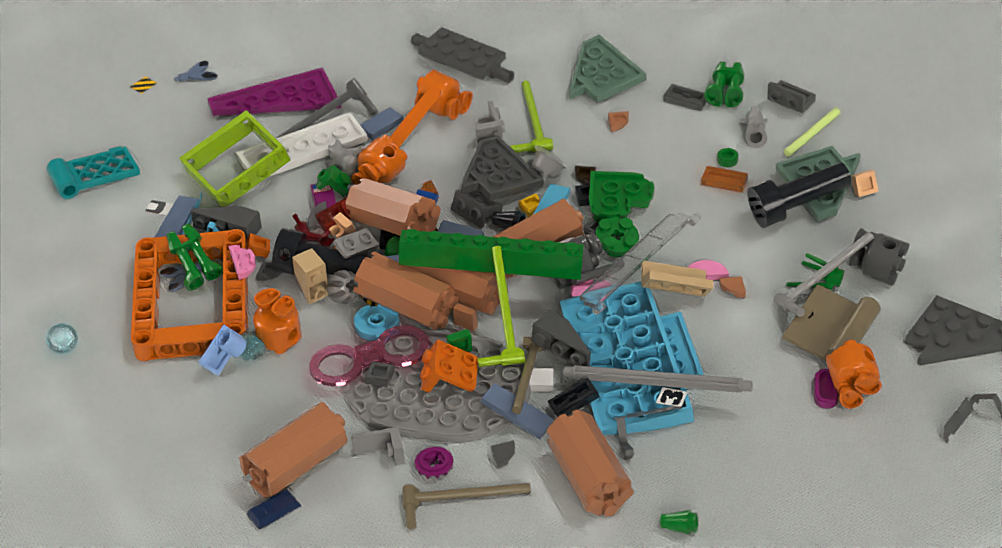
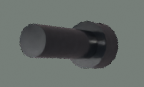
M840 162L779 186L772 180H767L758 186L748 188L749 206L757 223L762 228H767L772 224L786 220L787 210L850 187L851 176L846 165Z
M282 228L275 242L272 268L275 271L295 275L292 257L312 248L325 263L326 274L334 275L337 271L345 270L356 275L363 259L372 257L357 254L345 259L338 249L308 243L307 235L304 232Z

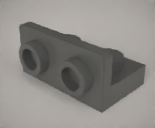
M455 190L450 209L479 228H482L485 225L486 218L491 217L494 212H502L503 206L494 200L489 201L477 190L463 194L461 190Z

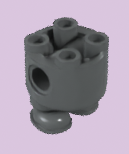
M864 228L859 229L854 242L867 233ZM870 232L874 239L850 257L849 265L858 266L862 261L864 275L893 286L898 277L896 272H902L906 259H903V256L906 255L910 244L883 233Z
M588 232L585 236L569 237L559 241V243L574 242L584 244L581 273L590 271L592 267L599 265L597 254L602 253V244L593 232ZM554 278L555 284L559 289L572 285L571 279Z

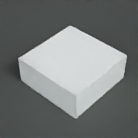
M533 368L530 378L531 392H553V368Z

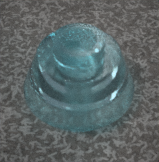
M56 324L47 333V345L57 354H67L78 343L77 332L69 324Z
M250 332L240 334L246 340V348L240 355L241 358L249 361V359L254 361L266 353V345Z

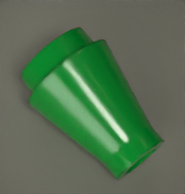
M691 510L661 514L660 527L661 529H668L688 535L691 532L696 533L698 530V514Z

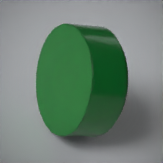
M732 148L721 149L717 153L718 164L723 167L735 166L738 163V152Z

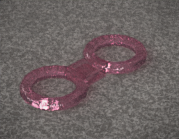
M400 325L385 330L377 340L354 346L355 349L348 345H329L320 349L312 356L309 363L310 375L315 381L324 386L337 387L347 385L356 380L361 375L363 368L370 366L372 361L378 363L385 362L397 367L411 366L420 362L425 350L430 348L429 338L423 330L415 326ZM397 336H412L420 342L419 348L407 356H394L385 349L386 343ZM333 355H345L354 361L353 368L339 376H329L322 373L319 365L325 358Z

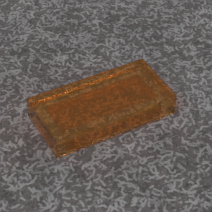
M706 166L701 179V185L743 192L748 180V173Z

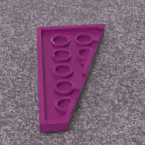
M322 67L209 97L207 101L213 116L240 115L246 110L250 114L319 110L338 96Z

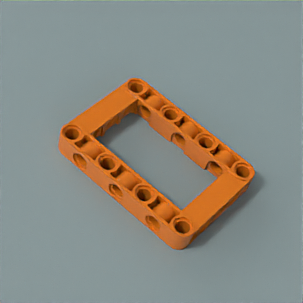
M232 229L199 233L202 237L200 244L210 260L223 259V322L158 328L159 309L157 299L160 297L158 269L163 264L182 263L177 255L170 253L166 236L146 237L136 243L131 341L137 360L149 361L203 355L223 324L243 336V339L246 340L247 348L248 277L241 280L238 279L228 247L239 245L240 248H247L245 233L242 230ZM177 235L181 244L188 241L185 235ZM192 250L188 251L193 262L198 261Z

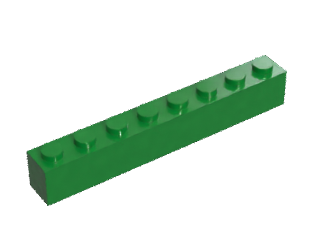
M408 229L401 231L399 265L495 273L492 247L501 246L505 274L581 280L584 244Z

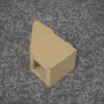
M311 248L293 256L294 273L307 302L311 304L328 296L326 265L316 252Z

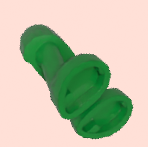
M720 61L712 74L715 84L707 86L704 96L711 105L720 107L723 102L724 87L729 85L725 93V105L728 108L739 105L743 100V90L738 85L744 82V70L740 62H734L733 67H726V62Z
M187 223L181 227L188 241L181 244L179 237L174 231L167 233L166 238L170 253L178 256L185 269L184 286L186 290L193 291L204 283V278L188 251L192 250L208 281L219 278L223 274V268L219 263L210 260L200 244L201 235Z

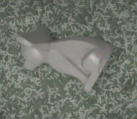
M753 105L751 110L747 112L746 119H741L740 122L748 124L746 132L747 143L754 147H761L767 142L764 123H767V118L763 119L762 113L758 111L757 106Z

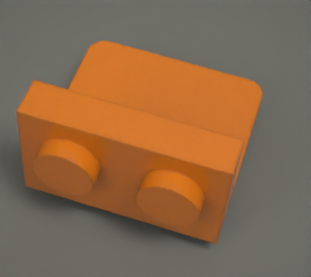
M437 339L430 349L425 350L422 356L424 365L420 373V379H422L421 390L429 393L441 379L464 390L473 392L476 388L478 357Z

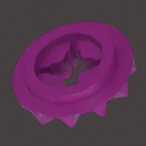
M428 447L417 454L415 469L418 470L419 475H426L427 479L431 476H435L438 479L442 474L447 476L448 471L453 469V456L445 448ZM438 459V464L431 467L430 464H433Z

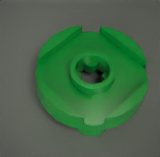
M626 217L602 219L599 221L595 231V235L602 244V249L607 251V255L611 257H626L638 245V230L633 225V221ZM618 235L620 236V240H616V237L612 236Z

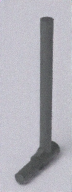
M353 78L346 84L345 93L276 138L308 127L350 98L361 101L372 116L378 110L367 97V93L358 81Z

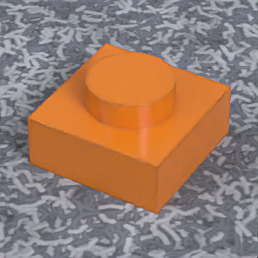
M250 233L247 238L246 249H251L255 256L267 258L270 253V239Z

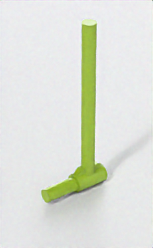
M525 80L522 82V87L536 139L531 141V143L510 145V147L516 153L537 152L535 145L546 150H553L552 138H544L530 82Z
M501 246L492 247L507 349H504L497 356L477 358L478 367L525 363L524 350L515 345Z

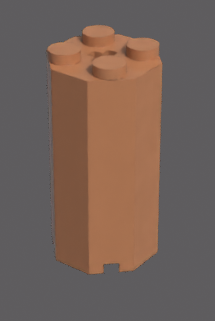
M366 178L359 180L361 181L360 184H354L350 187L345 205L350 210L351 215L349 214V218L351 220L400 236L402 230L408 229L426 232L435 231L441 209L436 205L435 200Z
M563 198L492 237L527 238L535 241L551 240L559 242L569 237L584 236L581 223L583 222V216L579 210H575ZM507 274L506 279L515 276V274Z
M375 251L371 253L372 258L366 257L363 259L355 275L354 281L358 282V288L354 286L353 291L356 294L432 330L444 329L446 327L448 316L459 300L458 296H455V289L406 265H399V262Z
M408 266L450 285L456 290L455 296H458V303L492 315L500 303L495 273Z
M321 401L240 456L241 470L245 476L250 474L252 480L249 481L252 488L264 498L271 497L347 444L348 439L343 428L345 421L341 415H335Z
M578 409L572 411L574 415L568 417L566 414L559 415L547 428V435L549 437L547 443L585 510L599 516L603 514L607 517L613 516L634 493L630 478L591 414Z

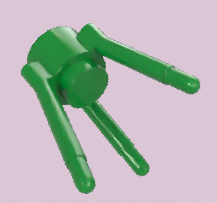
M809 253L805 255L822 266L828 263ZM806 261L801 262L802 265L817 271L822 268ZM838 266L822 278L826 283H816L811 288H815L817 284L833 290L834 286L840 287L845 270L839 269ZM788 282L786 285L788 287H797L802 282Z

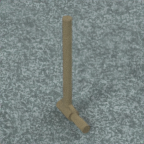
M524 336L523 349L527 350L528 354L512 407V411L515 414H520L522 411L537 352L547 350L532 342V337Z
M530 483L420 492L412 484L404 485L402 494L403 508L406 512V527L410 530L416 528L415 510L420 505V502L531 493Z

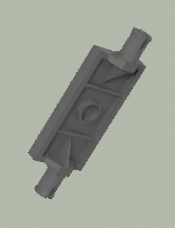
M443 27L438 29L429 38L419 33H415L411 38V44L418 46V54L482 80L488 76L492 79L498 78L511 83L514 79V71L500 66L506 59V52Z

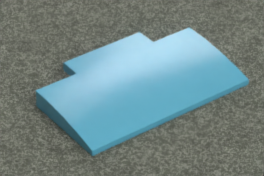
M641 281L559 301L563 317L571 323L591 352L590 366L704 375L682 313L677 312L660 316L651 289L641 287ZM591 381L600 397L592 401L590 405L596 424L602 434L616 435L618 434L617 422L613 419L614 417L669 407L670 405L656 403L662 388L686 391V389ZM686 394L681 406L683 409H673L631 418L626 417V433L650 431L694 422L693 408L688 394Z

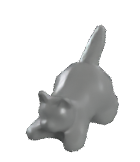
M337 139L334 145L328 146L331 159L326 161V166L329 168L334 164L337 168L341 167L343 172L351 178L356 173V168H358L357 158L359 153L364 150V146L361 145L358 148L351 149L344 148Z

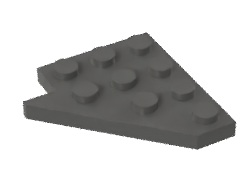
M499 136L480 140L462 183L461 193L479 190L489 201L543 187L544 179Z
M936 295L907 334L905 343L923 350L918 357L917 364L919 365L1002 351V321Z

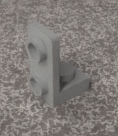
M492 101L488 102L491 122L475 125L478 145L482 139L499 136L502 139V133L505 132L504 122L500 120L499 109L494 107Z
M368 228L339 237L333 242L345 259L357 254L371 257V253L379 246V243Z
M399 427L351 436L354 454L388 449L389 457L394 456L395 465L405 464Z

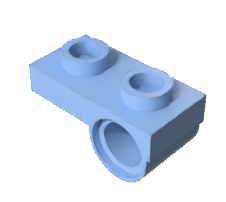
M223 324L198 363L219 376L231 356L238 357L244 352L246 340L243 339V336Z

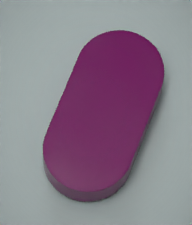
M820 369L815 373L814 401L821 408H833L838 403L839 393L834 388L829 370Z

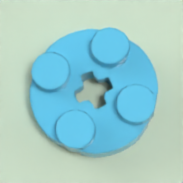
M378 304L377 307L370 308V305L362 307L354 317L356 334L368 341H375L386 335L391 337L396 334L400 327L398 313Z

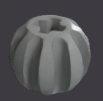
M341 270L330 276L327 292L331 294V299L345 304L357 298L358 294L353 291L354 286L358 288V282L354 281V273Z

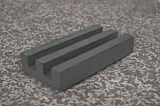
M671 84L663 95V101L697 111H702L706 102H708L705 99L704 92Z

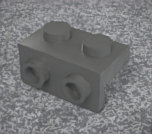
M780 80L778 83L771 81L768 84L767 99L803 114L816 101V94Z

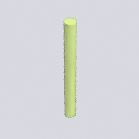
M838 108L831 110L784 150V154L790 157L840 114V110Z

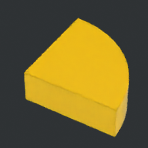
M535 193L518 201V207L528 217L534 214L540 203L538 194Z

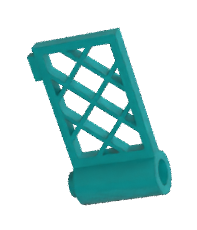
M126 146L110 148L109 151L70 161L55 158L47 164L46 168L57 191L64 199L75 197L79 190L140 175V169ZM120 155L125 156L123 159L115 158L116 156ZM100 160L105 161L103 165L95 162ZM113 163L117 164L118 166L114 168L110 167L109 164ZM84 166L83 170L74 167ZM124 166L132 168L130 170H122ZM90 168L98 170L96 173L89 172ZM104 171L112 173L111 175L107 176L102 175ZM83 177L92 178L84 182L81 181Z

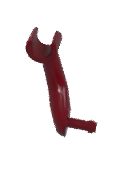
M297 214L292 215L297 223L294 227L295 230L306 233L307 240L319 242L322 246L326 247L330 246L335 240L328 237L331 233L330 230H325L322 235L309 231L306 221H300Z

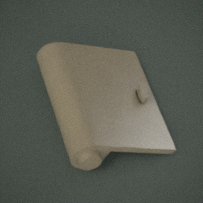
M817 284L802 306L805 310L802 317L795 316L782 335V339L826 361V357L837 348L843 346L846 341L856 340L857 343L861 342L881 310L880 304L870 297H863L858 304H855Z

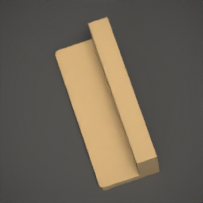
M643 261L641 263V287L702 297H705L713 289V280L706 279L705 270Z

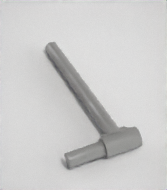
M867 232L791 292L777 293L773 299L774 303L784 310L791 311L795 315L802 317L805 310L795 304L796 299L872 241L874 236Z

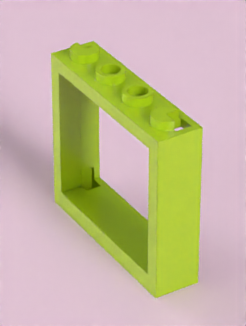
M247 110L179 157L186 172L220 207H227L291 161L285 147ZM251 132H254L272 152L216 191L200 175L198 170Z

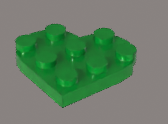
M591 171L589 209L593 214V219L600 221L611 217L627 218L633 207H649L650 201L654 197V183L645 179L644 175L640 173Z

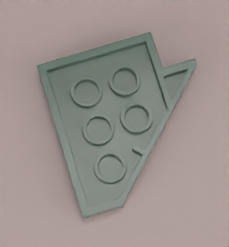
M599 34L584 41L569 90V98L573 99L586 93L598 103L646 81L647 74Z
M832 145L777 163L776 171L787 183L842 162L846 165L851 176L855 174L861 154L856 153L843 158ZM849 187L803 205L817 222L836 216Z

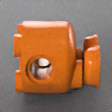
M435 69L430 71L425 77L421 76L417 81L418 91L414 101L415 105L429 87L441 93L440 97L429 109V112L433 114L448 116L449 119L454 120L459 116V113H466L471 105L473 93L471 91H462L460 93V85L456 79Z
M388 135L377 137L359 153L357 158L359 172L352 175V183L358 185L361 183L359 180L362 178L378 183L391 182L404 170L405 161L408 159L406 152L399 149Z
M268 288L254 296V302L258 306L253 318L257 343L263 348L274 351L276 354H283L302 338L299 314L292 297L284 295L280 298V291Z
M848 340L843 346L837 348L826 357L834 388L840 394L839 400L843 407L847 409L856 408L864 401L861 394L873 395L882 388V383L879 380V369L873 351L867 345L857 343L856 340Z

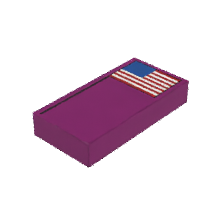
M311 184L314 206L326 201L328 216L338 214L333 188L327 185L319 190L316 188L317 184Z

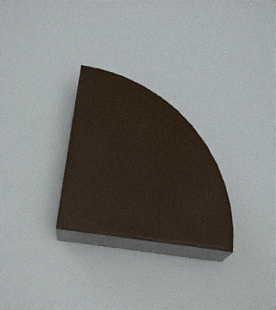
M575 166L577 180L583 184H590L591 171H596V167Z

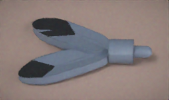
M201 61L188 70L187 73L178 74L174 81L183 82L189 79L211 81L217 79L218 75L214 72L205 71L209 63L208 61Z
M196 264L197 269L202 272L200 264ZM183 266L169 267L160 272L163 277H177L168 287L170 292L179 290L184 286L186 272Z

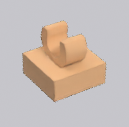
M874 170L851 175L855 196L861 197L878 192Z
M341 212L334 217L336 225L329 229L331 236L336 235V238L356 232L354 224Z

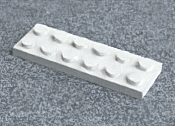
M350 112L276 138L285 147L291 161L270 176L328 156V146L334 145L337 139L344 148H351L368 141L367 134ZM261 143L236 152L237 159L243 168L247 170L272 152V150L265 143Z

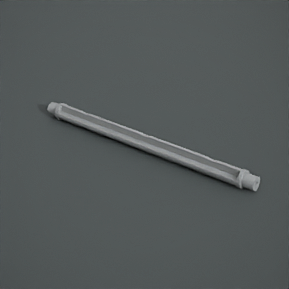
M574 365L573 367L565 366L563 371L564 377H572L578 380L589 378L590 381L742 393V391H752V381L743 380V378Z

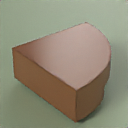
M629 111L608 113L611 132L618 131L627 125Z
M742 276L719 278V285L723 291H728L734 294L735 297H746Z

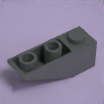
M243 206L191 209L194 227L207 231L209 222L216 223V228L219 231L239 229L245 233L246 243L250 233L256 235L262 228L259 211Z
M549 310L533 323L532 342L574 365L590 366L591 352L567 319Z

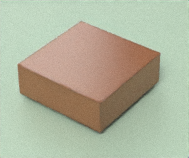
M458 303L453 307L454 324L474 332L478 327L477 311Z

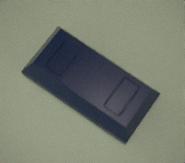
M286 489L251 508L246 514L260 530L301 507V504Z

